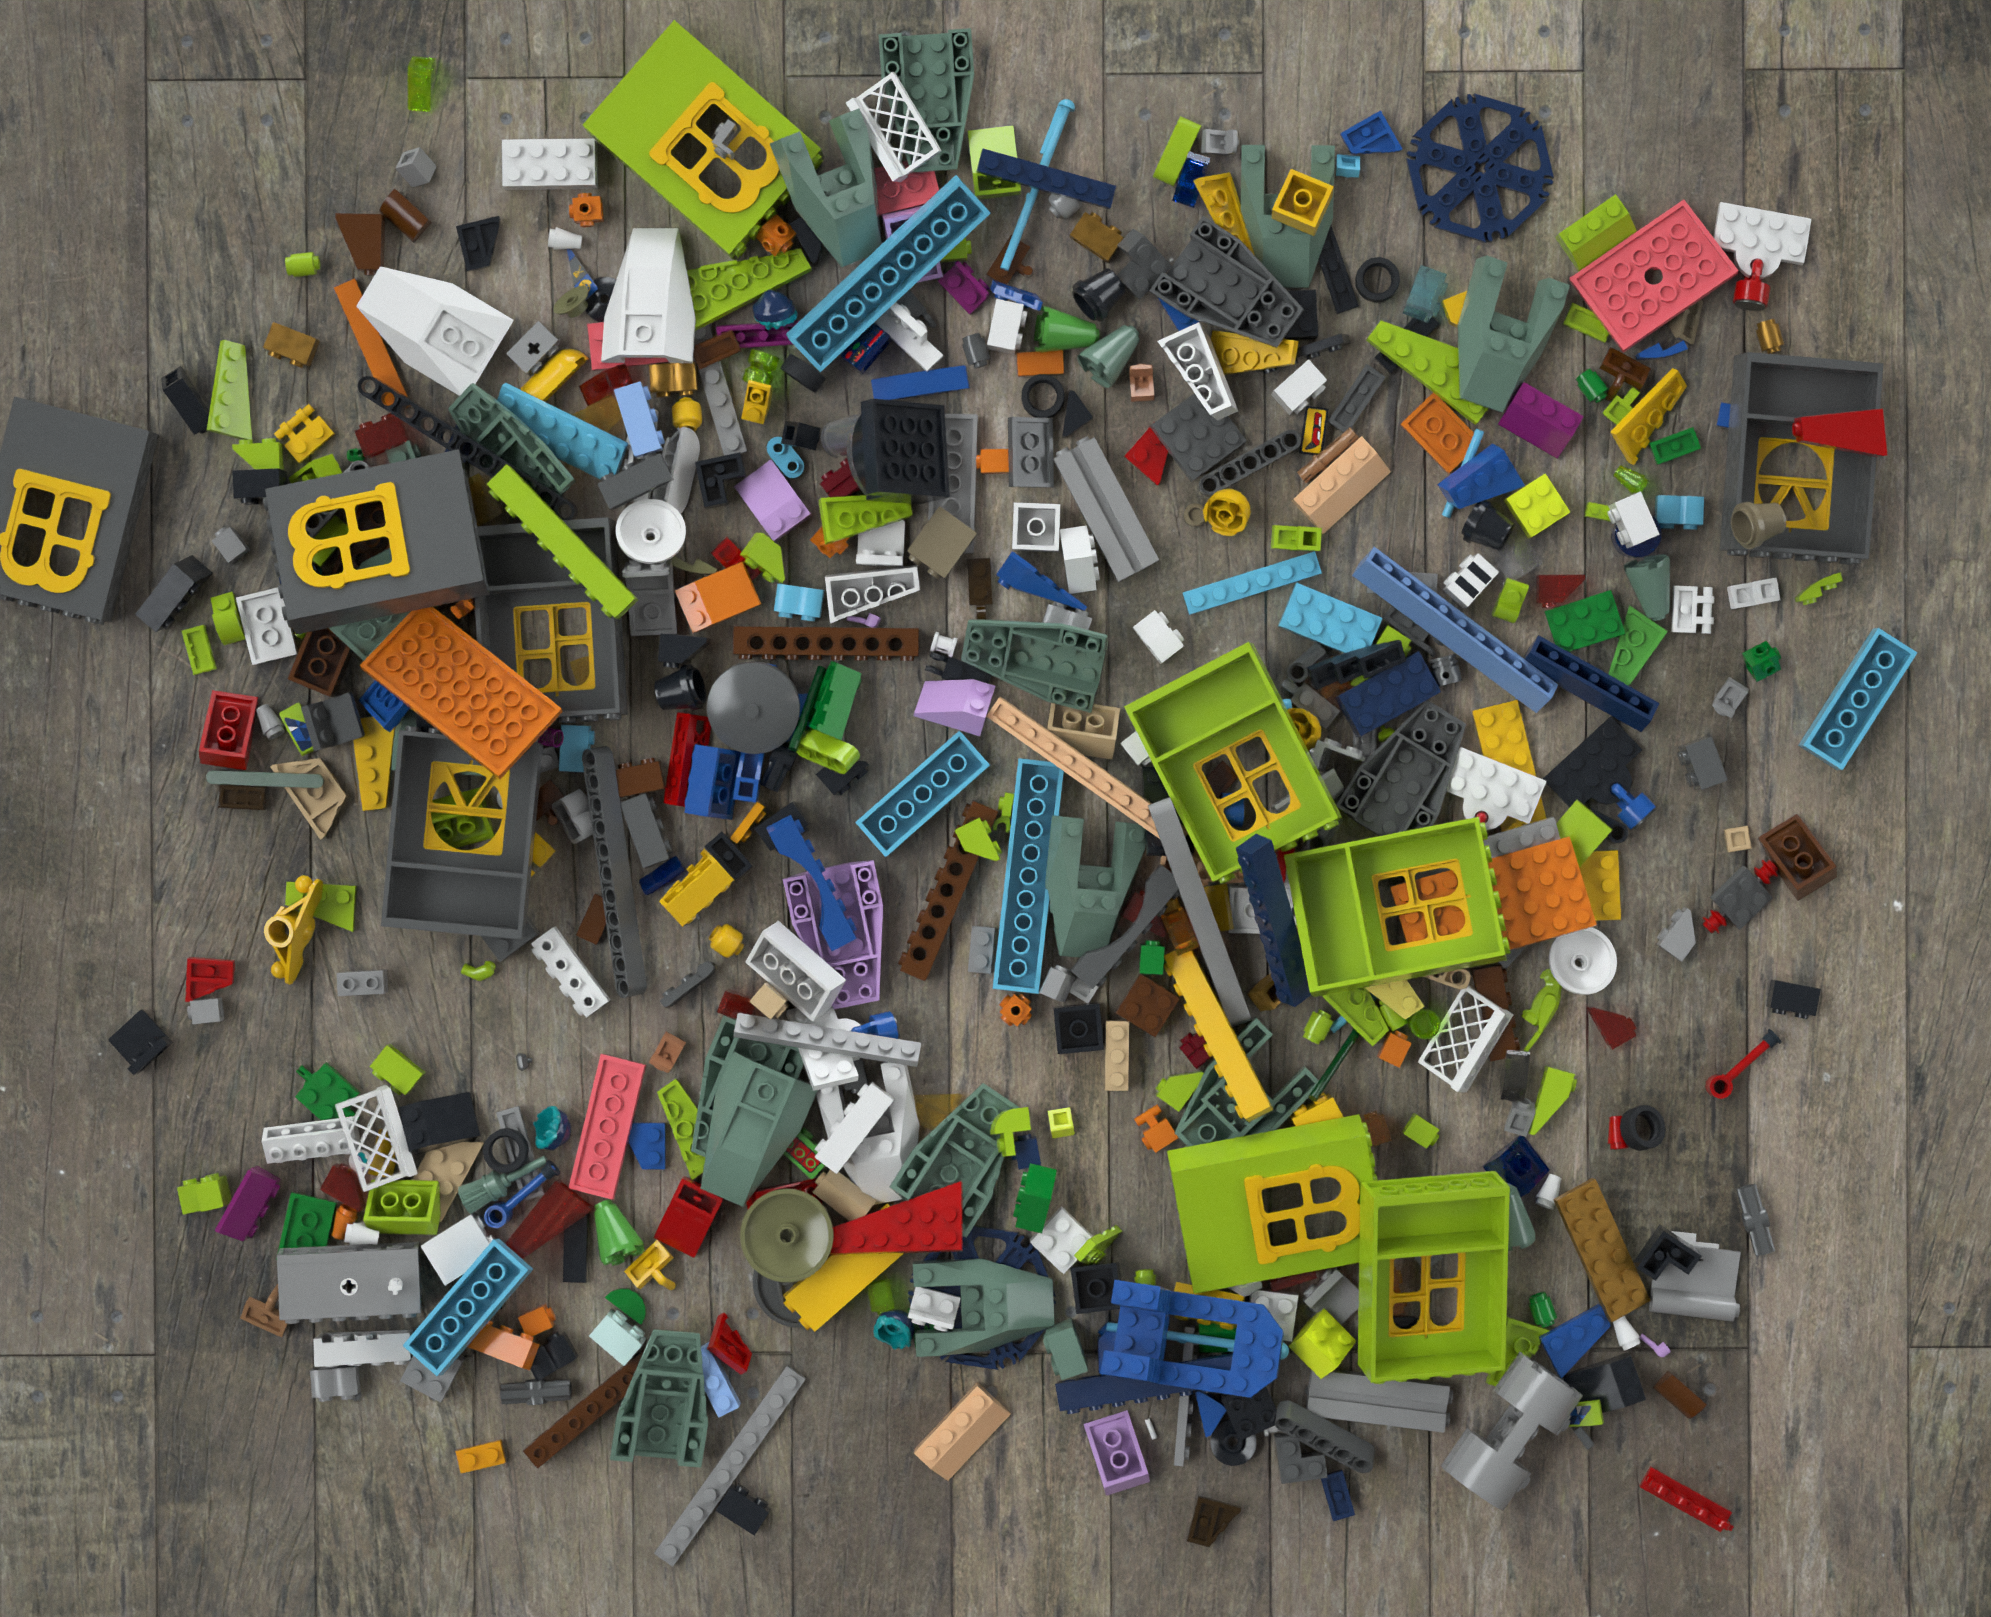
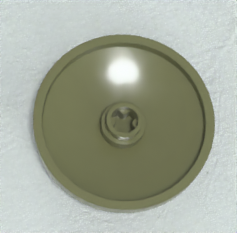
M788 1188L771 1191L757 1199L746 1212L740 1231L741 1247L749 1264L762 1276L778 1282L800 1281L817 1272L827 1260L834 1239L831 1218L821 1202L804 1191Z

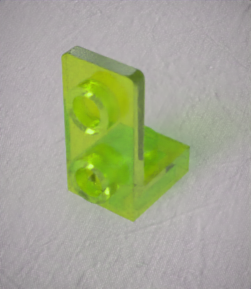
M412 56L408 65V110L430 112L431 75L435 69V58Z

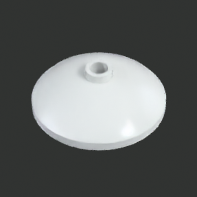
M643 499L636 501L626 507L617 520L616 538L620 548L627 556L641 563L657 564L665 562L680 551L685 541L686 527L683 517L675 507L662 500ZM652 536L655 539L650 541L647 537Z
M1591 927L1556 937L1549 951V966L1553 977L1564 989L1574 994L1590 995L1601 991L1611 982L1616 972L1617 957L1610 940L1602 932ZM1575 960H1579L1581 962L1580 967L1575 965Z

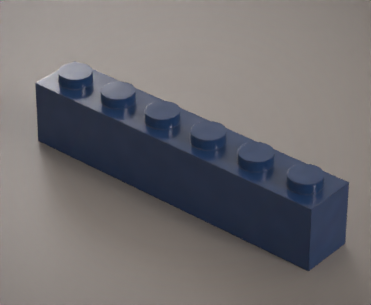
M1539 635L1529 646L1524 656L1526 661L1556 682L1559 687L1639 732H1642L1651 722L1660 704Z

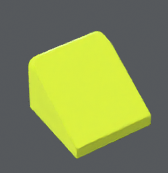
M1070 1107L1048 1111L1052 1138L1075 1134Z

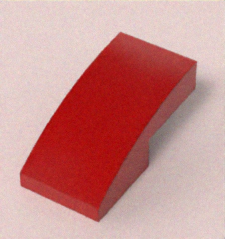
M728 537L711 552L725 568L745 561V558L740 555L742 551ZM745 564L751 581H753L761 571L757 568L754 570Z

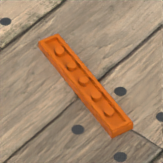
M354 278L334 287L373 377L380 379L408 397L382 337L356 307L363 296L357 280ZM388 393L385 396V403L388 406L392 405L395 397L392 393Z

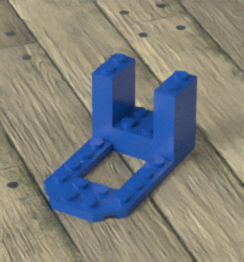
M1114 1280L1111 1303L1120 1306L1114 1352L1104 1350L1101 1374L1252 1398L1278 1378L1284 1331L1265 1305L1175 1292L1161 1286ZM1170 1315L1236 1324L1237 1329L1231 1370L1163 1361Z

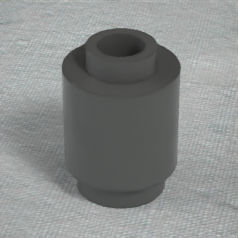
M975 333L962 338L964 343L962 347L968 365H974L975 369L988 365L987 360L991 358L984 337L981 338L980 333Z

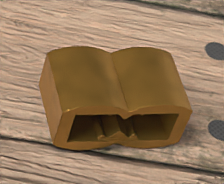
M696 362L649 365L650 390L652 394H656L657 398L670 397L672 392H679V396H691L693 391H698Z

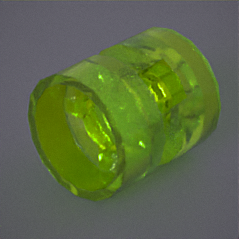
M751 349L747 361L750 366L745 368L742 381L748 383L749 380L772 385L774 377L771 373L776 371L780 358Z
M1422 1008L1408 1017L1407 1024L1409 1030L1420 1039L1433 1038L1440 1030L1439 1017L1427 1008Z

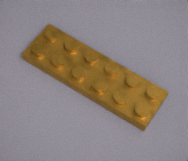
M1591 1178L1553 1199L1608 1321L1614 1322L1649 1302L1650 1298L1596 1179Z

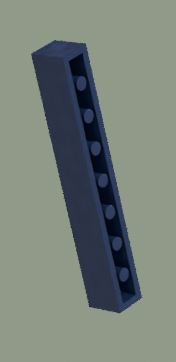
M1255 834L1236 847L1238 863L1241 866L1244 876L1243 880L1248 889L1249 901L1254 910V918L1258 924L1260 939L1264 945L1265 957L1270 966L1271 978L1276 987L1277 998L1282 1003L1296 1007L1311 996L1301 943L1272 840Z
M1233 1353L1175 1363L1230 1371ZM1101 1374L1058 1381L1055 1384L1060 1411H1067V1414L1081 1412L1080 1408L1089 1407V1411L1099 1410L1103 1408L1104 1404H1111L1112 1407L1126 1405L1125 1401L1134 1400V1403H1143L1148 1401V1397L1156 1396L1157 1400L1171 1398L1170 1394L1173 1393L1187 1396L1192 1395L1193 1390H1195L1108 1375L1102 1376Z

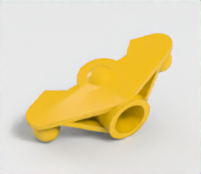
M305 875L297 878L295 887L300 893H308L307 896L288 908L281 906L278 912L264 926L265 938L273 946L280 961H276L272 965L271 973L275 978H285V983L289 985L294 983L302 967L304 947L311 940L315 930L313 915L322 898L323 881L316 879L313 882L309 876ZM285 925L288 926L289 935L285 932Z

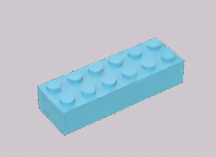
M1880 628L1872 629L1798 746L1834 769L1843 770L1917 652Z
M959 730L855 823L882 854L887 857L986 770L990 764Z
M493 1239L403 1344V1347L436 1376L443 1375L532 1272L533 1268L500 1239Z

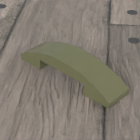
M652 536L647 537L650 541L655 539ZM675 556L669 559L672 560V566L695 574L711 575L719 571L698 558L693 566Z

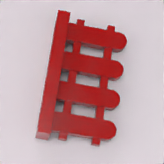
M1649 1467L1639 1485L1640 1488L1719 1532L1723 1529L1732 1531L1734 1526L1728 1521L1732 1514L1730 1510L1657 1469Z

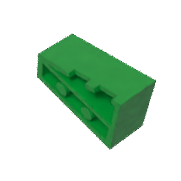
M830 661L807 726L842 740L856 691L861 684L860 677L862 673Z

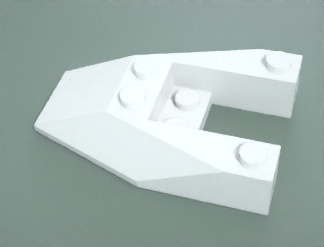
M882 1062L880 1064L886 1092L894 1100L843 1165L851 1181L862 1192L876 1200L873 1205L902 1199L889 1186L913 1148L918 1145L920 1123L907 1065ZM841 1085L819 1089L816 1093L828 1138L832 1134L829 1130L837 1120L841 1123L846 1116L843 1113L846 1105Z

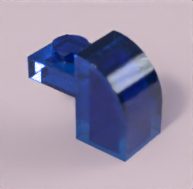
M1188 152L1172 201L1192 208L1195 207L1199 191L1194 180L1205 177L1211 158Z

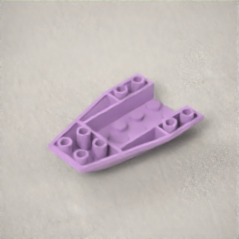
M874 860L849 862L825 867L826 871L822 873L825 880L831 879L836 889L833 892L836 900L841 898L847 910L843 913L846 919L851 918L857 928L854 931L857 939L834 951H831L819 928L821 898L818 886L810 873L806 871L784 878L783 883L792 925L799 939L846 979L845 984L832 1004L833 1009L878 1001L880 994L883 902Z

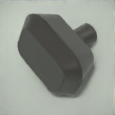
M518 1053L516 1055L518 1069L523 1071L528 1068V1063L532 1062V1058H526V1054Z

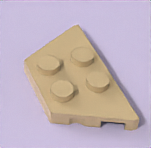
M317 758L270 766L273 772L320 774L324 777V785L320 788L284 787L320 840L324 839L343 806L347 794L323 759Z
M460 1142L428 1151L418 1167V1174L414 1175L412 1180L439 1182L440 1222L444 1220L457 1196L458 1187L462 1186L484 1145L483 1142Z

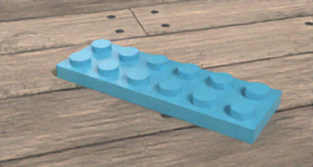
M508 383L502 385L497 400L524 422L558 459L598 479L612 472L614 475L618 474L628 446L627 442Z

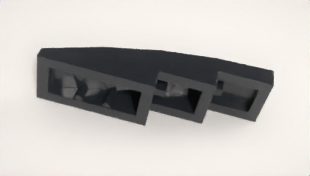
M1395 640L1353 650L1308 666L1307 669L1313 688L1318 690L1336 681L1341 685L1359 676L1366 679L1406 662V657L1401 641Z

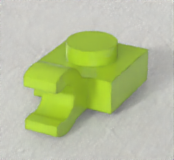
M1632 387L1623 399L1616 395L1601 414L1617 425L1633 409L1630 404L1640 392Z
M1005 792V797L1000 796L998 810L1002 811V815L994 822V831H997V825L1003 822L1006 824V833H1009L1014 794Z

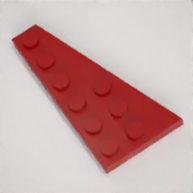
M959 1181L833 1227L834 1239L829 1255L963 1251V1182Z

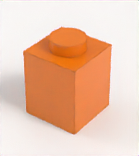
M981 449V455H976L977 469H981L982 474H1009L1008 449Z
M1397 1030L1394 1034L1388 1032L1377 1057L1400 1068L1412 1043L1407 1041V1035Z
M545 1303L521 1314L518 1319L524 1333L534 1336L552 1328L555 1325L554 1320H556V1316L552 1308H548Z

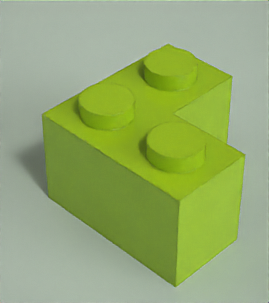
M214 1173L200 1178L201 1181L197 1182L196 1178L182 1181L183 1185L177 1187L183 1215L197 1211L203 1212L217 1209L230 1204L232 1199L226 1175L219 1177V1173Z

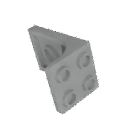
M630 559L629 562L625 563L622 577L626 578L627 588L638 599L629 609L631 636L660 635L661 633L677 634L672 560L657 564H646Z

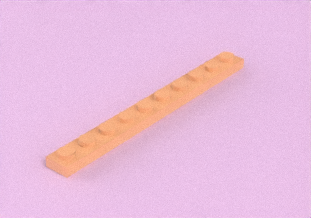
M1002 697L998 698L986 717L1159 838L1148 805L1152 804L1008 701ZM1180 824L1181 827H1182L1184 836L1186 837L1187 834H1188V832H1187L1185 826H1183L1182 824Z

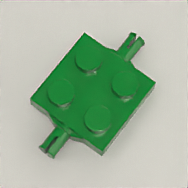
M327 1062L313 1074L303 1065L296 1071L305 1080V1083L295 1098L320 1120L339 1118L335 1104L357 1097L361 1093ZM352 1105L342 1108L345 1117L355 1116L356 1113L350 1109Z

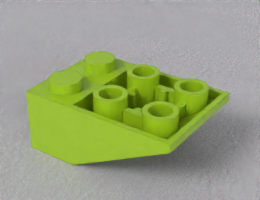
M1013 125L967 131L975 196L981 200L1021 195L1020 184L976 172L983 148L1017 158Z

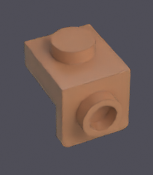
M1146 364L1130 366L1131 402L1154 400L1153 366Z
M666 1031L649 1063L658 1070L669 1073L686 1042Z

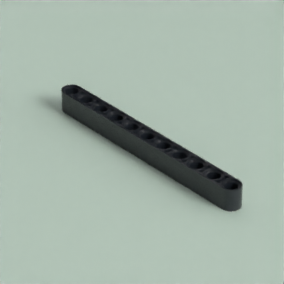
M365 376L359 380L358 390L364 397L450 451L459 449L465 461L493 478L507 464L524 481L529 480L532 483V489L540 497L545 492L551 494L552 501L548 506L562 520H574L577 517L578 508L572 501L380 379ZM370 380L375 384V389L372 393H368L365 389L366 383ZM388 393H392L395 397L394 403L390 406L385 403V396ZM409 405L414 408V415L411 418H407L404 414L405 408ZM427 418H432L434 426L428 431L424 427V421ZM447 430H451L454 434V438L450 443H446L443 439V435ZM469 442L473 446V452L467 456L463 452V446ZM486 455H490L493 459V464L489 468H486L482 463ZM566 504L571 508V515L567 518L561 515V508Z

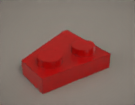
M1149 427L1124 457L1155 485L1158 486L1160 484L1168 451Z
M723 1312L717 1317L707 1350L742 1375L747 1372L752 1353L747 1345L743 1343L738 1331L731 1330L725 1321L729 1317Z

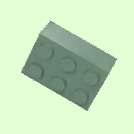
M1072 1318L1046 1328V1334H1043V1343L1047 1354L1052 1353L1053 1355L1051 1356V1365L1055 1376L1060 1375L1061 1380H1065L1087 1372V1359Z

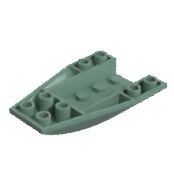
M971 28L948 30V33L902 36V33L879 34L881 79L892 72L896 73L942 150L911 173L957 170L974 80ZM890 81L886 84L885 93L886 95L894 96L896 86L893 81ZM887 98L890 109L892 110L894 99ZM898 100L896 114L906 116L908 106L904 101ZM895 117L894 121L898 132H903L905 119ZM910 120L908 134L918 136L919 124L917 121ZM907 136L904 150L914 152L917 138ZM921 141L919 153L926 155L933 150L929 141ZM905 153L908 165L910 166L912 165L914 155Z
M984 619L968 620L961 660L1047 702L1091 713L1102 675L1108 636L1062 623Z
M733 1051L715 1094L701 1189L744 1207L801 1131L818 1090L813 1091L811 1084L785 1075L755 1062L754 1059Z

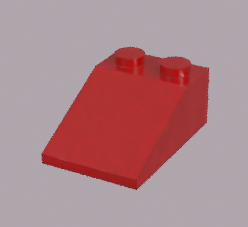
M212 690L199 747L200 764L240 770L247 769L258 697Z

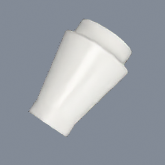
M558 227L550 229L548 247H552L553 250L580 249L582 235H577Z
M1553 1174L1548 1175V1178L1536 1195L1537 1205L1551 1210L1554 1209L1555 1203L1553 1199L1559 1197L1562 1178Z
M353 1222V1224H347L344 1242L350 1243L349 1245H377L379 1231Z
M1625 1315L1613 1322L1619 1347L1622 1346L1624 1351L1641 1343L1639 1334L1628 1322Z

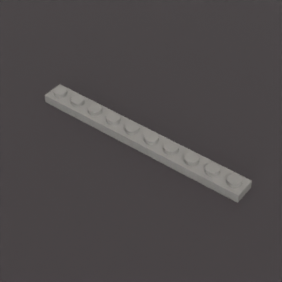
M786 1366L656 1549L655 1555L672 1567L804 1383L806 1378L790 1366Z

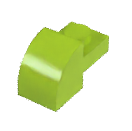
M1272 525L1271 549L1320 551L1322 528Z
M1507 578L1492 610V616L1514 624L1520 614V608L1528 592L1529 585Z
M229 592L211 597L214 613L212 617L223 645L245 640L235 594Z

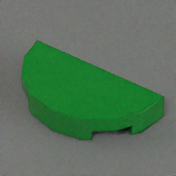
M619 1288L612 1290L604 1297L642 1325L646 1317V1306L644 1299L638 1292L630 1288Z

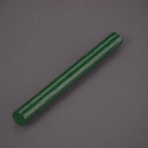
M817 666L789 745L791 751H797L826 671V668L823 666Z
M1355 1029L1352 1030L1310 1093L1309 1098L1312 1101L1316 1102L1359 1038L1360 1034Z

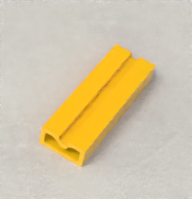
M887 1203L880 1210L888 1208L890 1206ZM904 1253L829 1255L817 1272L810 1277L798 1281L783 1295L786 1299L783 1303L791 1313L795 1310L801 1316L799 1322L806 1330L811 1328L815 1332Z

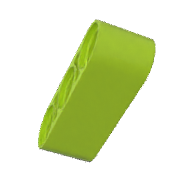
M1180 116L1153 174L1154 178L1174 187L1201 125Z
M808 728L804 732L796 751L801 757L840 774H846L860 758L859 751L851 744L813 728Z

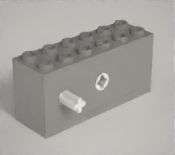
M420 1242L280 1248L277 1254L280 1320H285L287 1324L299 1323V1319H309V1322L312 1323L322 1322L323 1318H332V1321H345L346 1317H356V1320L370 1319V1316L379 1315L380 1319L393 1318V1315L402 1314L404 1318L416 1317L417 1313H421ZM347 1280H351V1283L354 1285L349 1286V1282H347Z

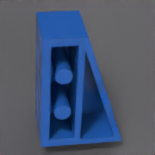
M1493 443L1437 484L1447 501L1458 509L1525 486L1505 451Z

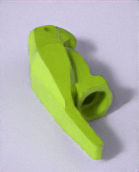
M1550 968L1542 971L1540 979H1544L1545 986L1534 997L1530 1009L1523 1010L1521 1015L1522 1018L1532 1025H1538L1537 1030L1523 1049L1525 1052H1528L1540 1037L1559 1007L1562 986L1555 980Z

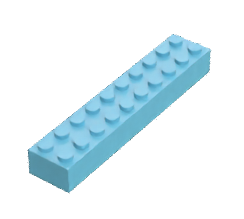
M955 175L786 333L788 339L821 372L991 214L990 211L961 179Z
M1018 758L993 989L1039 994L1049 906L1048 889L1045 887L1051 820L1052 815L1059 816L1064 773L1059 767L1047 761Z

